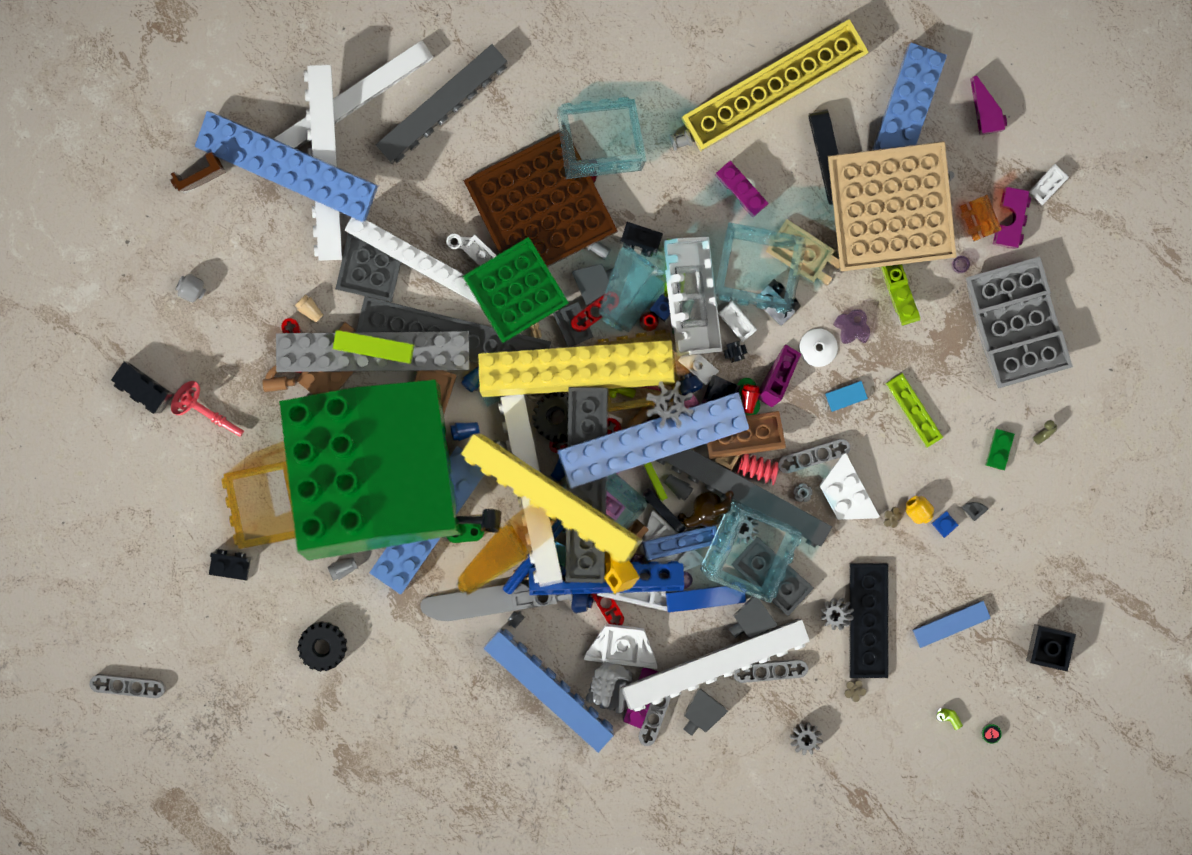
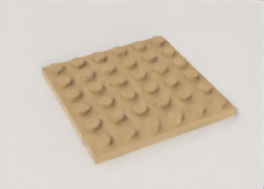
M944 141L828 156L840 271L956 258Z

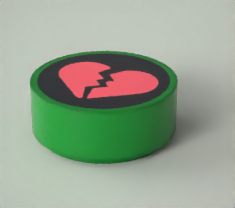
M987 724L983 727L981 735L987 743L994 744L1001 739L1002 733L995 724Z

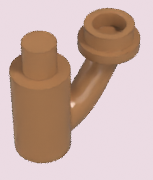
M275 365L268 371L265 379H263L264 392L288 390L289 386H295V379H287L286 376L274 378L278 373L276 372Z

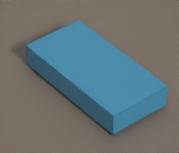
M862 381L825 394L831 412L868 399Z

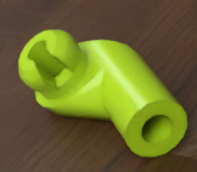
M630 387L608 389V396L616 398V394L619 393L633 398L636 390Z
M946 708L938 710V720L950 721L954 730L963 727L954 710Z

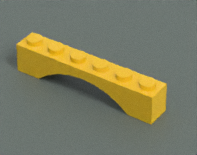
M606 550L604 578L614 594L632 588L640 578L637 571L629 560L626 562L621 561V563L617 562L611 557L612 554Z

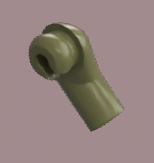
M1053 420L1045 422L1044 426L1046 429L1033 437L1037 445L1047 440L1057 431V424Z

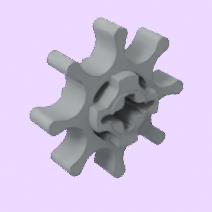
M679 381L676 382L673 390L665 389L663 382H659L658 388L661 390V394L654 396L648 393L646 399L656 404V408L648 410L647 416L659 414L662 417L659 425L660 428L664 427L667 419L674 420L676 427L680 428L682 422L678 416L682 413L688 416L693 414L692 409H687L684 406V402L691 400L693 394L680 395L678 393ZM671 398H673L672 406L669 409V411H667V405L670 402Z

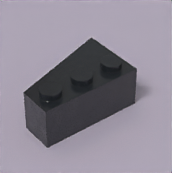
M128 361L122 363L111 379L115 383L113 385L121 392L126 391L130 394L129 397L132 400L142 403L146 406L145 409L153 414L162 413L174 396L172 392Z

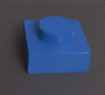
M944 511L931 523L943 538L959 526L947 511Z

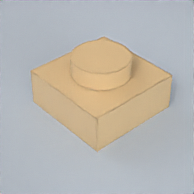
M741 455L716 458L715 462L733 471Z

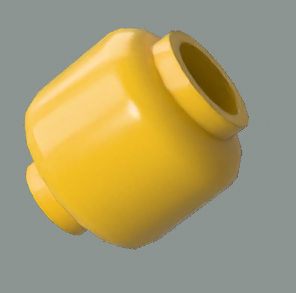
M913 496L906 503V513L916 524H926L933 518L934 507L924 496Z

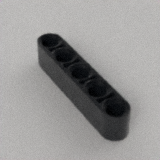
M826 109L809 113L808 117L829 205H833L828 156L839 155L829 111Z

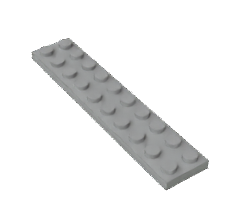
M469 331L355 333L413 344L414 351L411 364L334 350L332 348L335 333H276V372L470 370Z

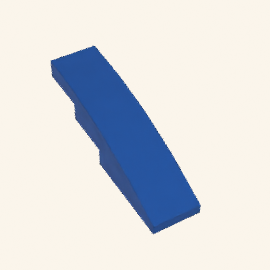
M744 583L666 593L668 612L746 603Z

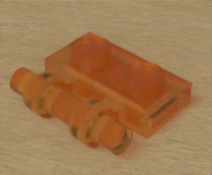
M988 195L970 201L971 210L968 209L967 204L959 206L962 212L960 215L962 219H965L968 227L967 232L972 236L973 241L981 239L978 231H981L984 238L1002 230ZM972 215H974L978 226H975Z

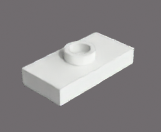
M1054 164L1031 188L1029 194L1039 204L1043 205L1069 176Z
M733 301L718 313L741 342H744L757 331Z
M700 354L681 356L678 359V362L692 374L696 375L706 386L711 381L713 375L719 372Z

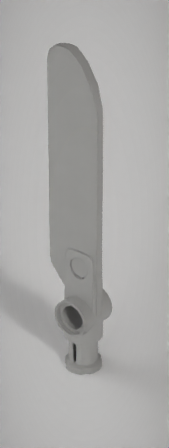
M520 583L512 594H507L502 589L504 585L427 597L421 602V610L428 617L435 620L454 621L552 605L563 600L572 601L573 594L548 595V601L542 602L539 600L538 595H530L529 587L523 583Z

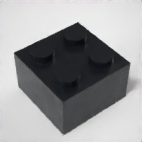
M1034 624L1026 661L1031 664L1068 672L1076 634Z

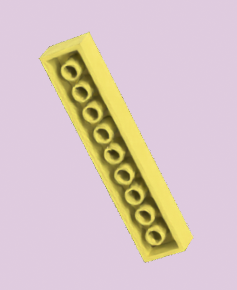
M849 19L682 116V121L689 130L700 152L862 59L869 52Z
M672 340L478 354L479 389L482 397L567 392L569 387L612 389L657 386L659 382H663L664 385L675 384Z
M473 434L461 455L465 456L464 460L473 466L475 464L480 466L481 472L488 476H495L498 478L497 482L504 487L510 486L514 489L513 493L521 498L525 496L530 499L529 503L538 509L542 507L546 510V515L553 519H560L563 521L562 525L569 530L575 529L579 532L578 536L586 541L590 539L595 542L594 546L603 552L607 550L617 562L621 563V561L626 562L630 560L643 541L483 434Z

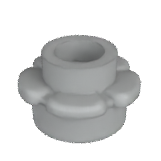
M805 483L796 486L793 491L795 499L799 502L809 501L812 495L811 487H808Z

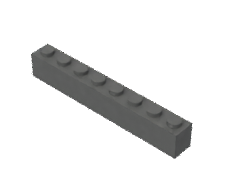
M491 44L381 139L376 146L392 164L394 162L399 163L405 158L404 153L409 149L413 151L420 144L419 140L423 137L428 138L434 132V127L438 124L440 126L449 119V114L458 112L463 107L462 103L467 99L469 101L478 94L477 90L482 86L483 88L487 87L493 81L491 78L494 75L498 74L499 76L507 69V60Z

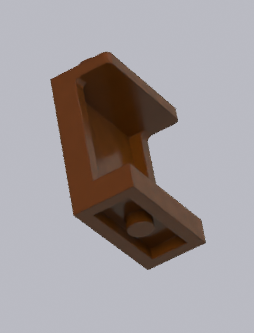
M213 152L205 155L210 166L183 180L179 174L172 172L170 173L172 176L170 181L175 190L177 189L187 194L223 175L226 171L219 158Z

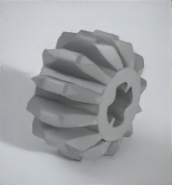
M738 512L739 519L732 515L731 519L735 522H727L728 526L733 527L728 529L727 533L734 532L730 539L733 540L738 536V544L741 543L742 538L744 543L748 544L747 537L753 541L755 538L751 534L759 533V531L753 529V527H758L759 523L752 524L755 520L754 516L747 520L748 512H745L744 518H742L741 512ZM746 523L747 531L744 530L743 533H740L738 526Z
M832 598L831 602L827 601L825 603L826 608L821 609L825 614L821 619H827L825 626L832 624V630H835L837 627L839 630H843L844 626L848 627L850 625L849 621L854 619L850 615L854 609H848L850 602L843 604V598H840L838 601L836 598ZM834 612H836V613L839 612L841 616H839V617H838V615L835 616V613H834Z
M807 722L806 728L800 723V730L795 727L793 728L796 735H790V738L794 739L791 742V746H797L795 748L797 753L802 749V755H806L807 750L812 755L814 754L813 747L816 750L820 749L816 743L823 742L822 739L817 738L822 733L820 731L816 732L818 728L816 725L810 729L811 724ZM808 735L811 740H807L808 743H804L803 736Z

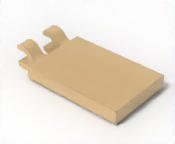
M786 219L766 250L768 254L813 283L816 279H819L827 286L830 284L833 278L822 272L827 262L838 270L840 268L839 259L832 255L835 251L834 249Z

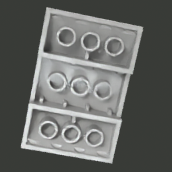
M1040 257L966 277L977 330L998 389L1073 367L1062 330L1060 331L1050 297L1051 291Z

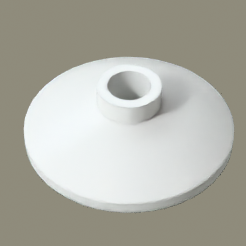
M813 329L802 337L799 350L801 357L806 363L815 367L828 365L834 360L838 345L835 337L829 331ZM817 344H821L823 346V349L821 351L816 350Z

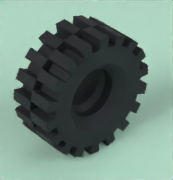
M557 392V394L549 393L550 397L543 396L544 401L541 402L539 400L537 402L539 407H534L533 411L536 415H532V419L535 421L533 425L538 429L536 431L551 442L563 443V440L568 442V395ZM556 410H561L564 413V419L560 424H553L551 422V415Z
M320 622L311 625L301 634L298 641L299 646L297 647L300 653L299 657L304 661V665H308L310 669H315L319 672L329 671L344 659L347 651V640L344 637L343 631L339 630V627L333 626L329 622ZM323 639L329 643L330 649L326 654L316 652L315 643L318 640Z

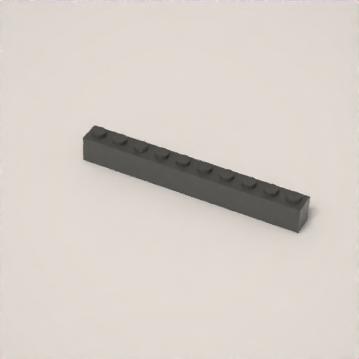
M691 449L655 460L663 465L665 462L673 465L671 469L679 474L682 471L689 474L688 479L697 484L699 480L706 484L705 488L714 493L716 490L722 492L721 497L725 499L726 492L728 490L733 491L734 496L732 500L735 499L740 502L738 506L747 511L749 508L757 511L755 515L763 520L768 517L773 520L772 525L780 529L783 526L790 529L789 534L798 539L801 535L807 539L805 543L813 547L817 545L822 547L832 528L829 524Z

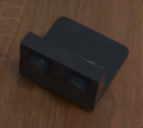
M627 221L620 244L623 245V249L632 252L634 249L641 251V255L647 257L656 256L663 233Z

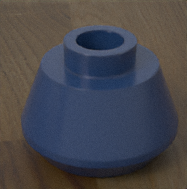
M691 373L685 374L680 377L678 393L682 396L694 393L702 389L703 382L696 375L692 376Z
M573 594L571 609L574 613L587 612L588 608H592L593 597H590V594Z

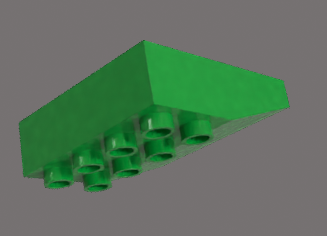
M436 380L354 387L279 401L297 552L308 561L460 534L456 516L455 492L450 475V456L445 439V419L440 402L441 390Z

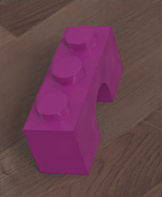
M731 160L716 172L715 176L737 197L742 207L752 218L769 204Z
M1011 187L1003 188L1000 207L1012 212L1013 221L1009 226H996L993 245L1017 249L1019 245H1022L1024 234H1021L1022 227H1025L1027 223L1025 211L1026 207L1029 208L1031 202L1029 191Z

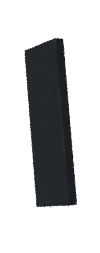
M849 563V609H854L850 613L854 619L849 621V678H888V563Z

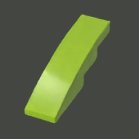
M336 330L332 349L411 364L414 345Z

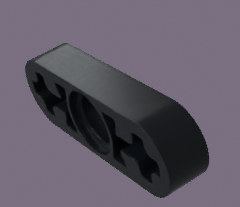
M649 488L642 493L644 498L677 533H682L686 529Z

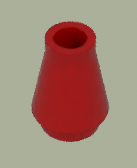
M646 312L640 317V326L644 330L652 331L657 328L659 320L654 313ZM647 318L653 319L651 325L646 323Z
M745 384L744 389H741L743 409L745 413L753 414L760 395L759 386Z

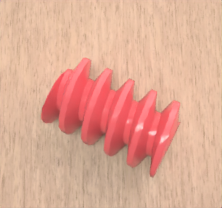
M744 454L740 460L737 474L742 470L745 477L749 472L750 479L757 475V481L764 477L765 483L772 479V485L774 486L779 470L778 462L775 461L771 466L770 459H767L764 463L763 457L756 461V455L753 454L749 459V454Z

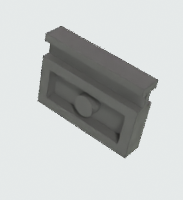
M579 302L553 313L568 348L593 338L590 327L583 332H577L571 326L572 318L582 311ZM584 317L582 320H579L577 322V325L583 326V323L586 321V318Z

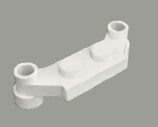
M451 234L447 237L446 243L449 248L453 250L462 249L479 266L497 256L476 235L473 237H460L458 234ZM457 239L458 244L452 245L451 241Z

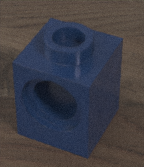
M661 294L650 311L664 322L670 316L669 299Z

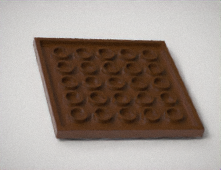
M567 129L463 180L500 254L529 237L544 263L549 267L618 232Z

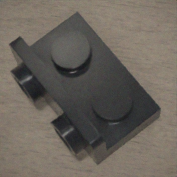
M216 549V552L210 553L209 575L248 580L251 557H246V553L235 552V555L227 554L228 551Z

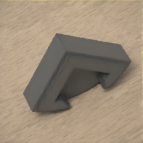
M970 502L961 506L973 521H976L989 509L977 502Z

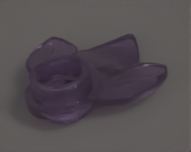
M854 309L849 314H841L835 319L833 325L841 329L840 338L843 344L851 343L856 338L862 343H866L869 339L870 327L866 323L867 316L863 310ZM859 316L861 320L855 322L854 317Z

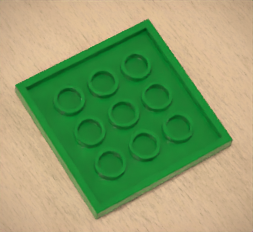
M529 237L462 277L502 343L569 304Z

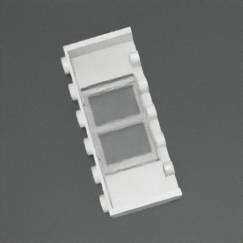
M709 237L676 238L663 241L667 267L665 274L671 325L674 328L677 356L721 352L722 343Z

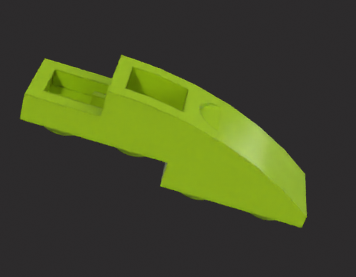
M903 265L882 266L881 269L887 289L901 325L920 321V315L909 288Z

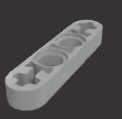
M838 439L783 456L778 461V468L783 473H791L840 458L842 455L841 451H835V456L832 457L829 445H832V448H836L839 446L838 443L841 442L842 445H846L844 452L848 454L850 444L846 440ZM821 448H826L828 451V456L825 459L818 457V450ZM802 454H808L810 457V462L806 465L801 464L799 461ZM796 456V462L799 467L795 468V464L790 465L789 470L781 467L784 464L783 460L786 459L787 462L794 461L792 457Z
M802 660L752 664L754 678L750 679L751 675L749 674L744 675V679H741L740 676H737L740 669L734 670L735 674L733 675L736 681L740 683L801 678L807 674L808 666ZM799 663L804 667L800 674L793 670L791 671L792 675H788L789 668L787 664H791V668H796ZM778 665H783L786 669L785 673L781 676L775 674V668ZM758 667L766 669L767 672L764 677L756 675Z
M98 674L90 680V688L98 693L159 698L166 690L165 684L162 681ZM100 678L101 682L107 683L108 679H111L109 690H107L108 685H102L98 688V685L94 684V682ZM115 680L122 681V690L114 689L113 683ZM134 682L141 683V692L133 691L132 685ZM146 683H149L148 687H154L158 684V688H161V691L155 694L154 690H148V694H145Z
M670 695L665 697L666 703L663 706L650 703L638 736L639 741L644 746H650L655 742L671 699ZM651 714H657L659 721L656 724H651L648 721V717ZM645 725L656 728V731L651 730L650 736L653 738L652 740L648 739L647 742L642 737L648 731V728H644Z

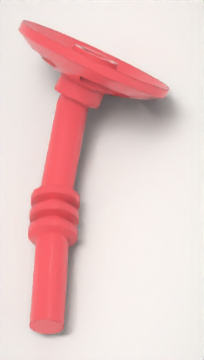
M189 381L182 385L175 393L171 402V411L175 415H183L191 408H194L211 419L212 423L215 422L219 427L222 426L239 437L243 435L244 430L227 421L226 417H223L221 414L219 415L218 412L214 413L197 402L200 394V386L197 382Z

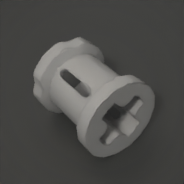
M688 129L677 135H669L674 151L686 145L693 146Z

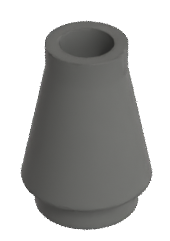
M672 474L664 482L679 500L685 501L693 491V488L690 487L691 484L674 477Z

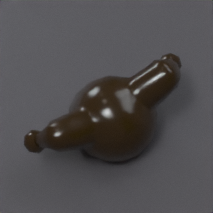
M728 490L726 492V499L724 501L721 500L720 496L712 492L700 494L694 500V513L688 518L684 513H680L678 520L682 521L687 528L700 525L705 527L716 526L721 522L724 514L728 513L731 509L732 497L734 496L733 491Z

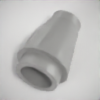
M353 558L334 562L328 566L333 581L337 579L339 581L357 569Z

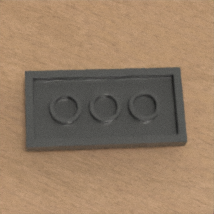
M757 536L731 564L787 616L814 589Z

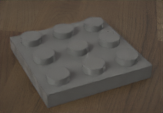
M348 233L335 289L392 302L401 262Z

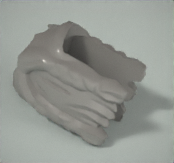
M604 661L600 667L595 669V676L592 678L593 681L590 684L589 693L586 695V701L600 705L602 709L607 708L613 711L616 709V713L621 714L626 703L621 687L632 683V673L628 669L625 670L622 665Z

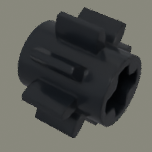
M740 341L726 344L727 350H723L725 359L730 358L731 363L745 359L744 354L748 353L746 345H741Z

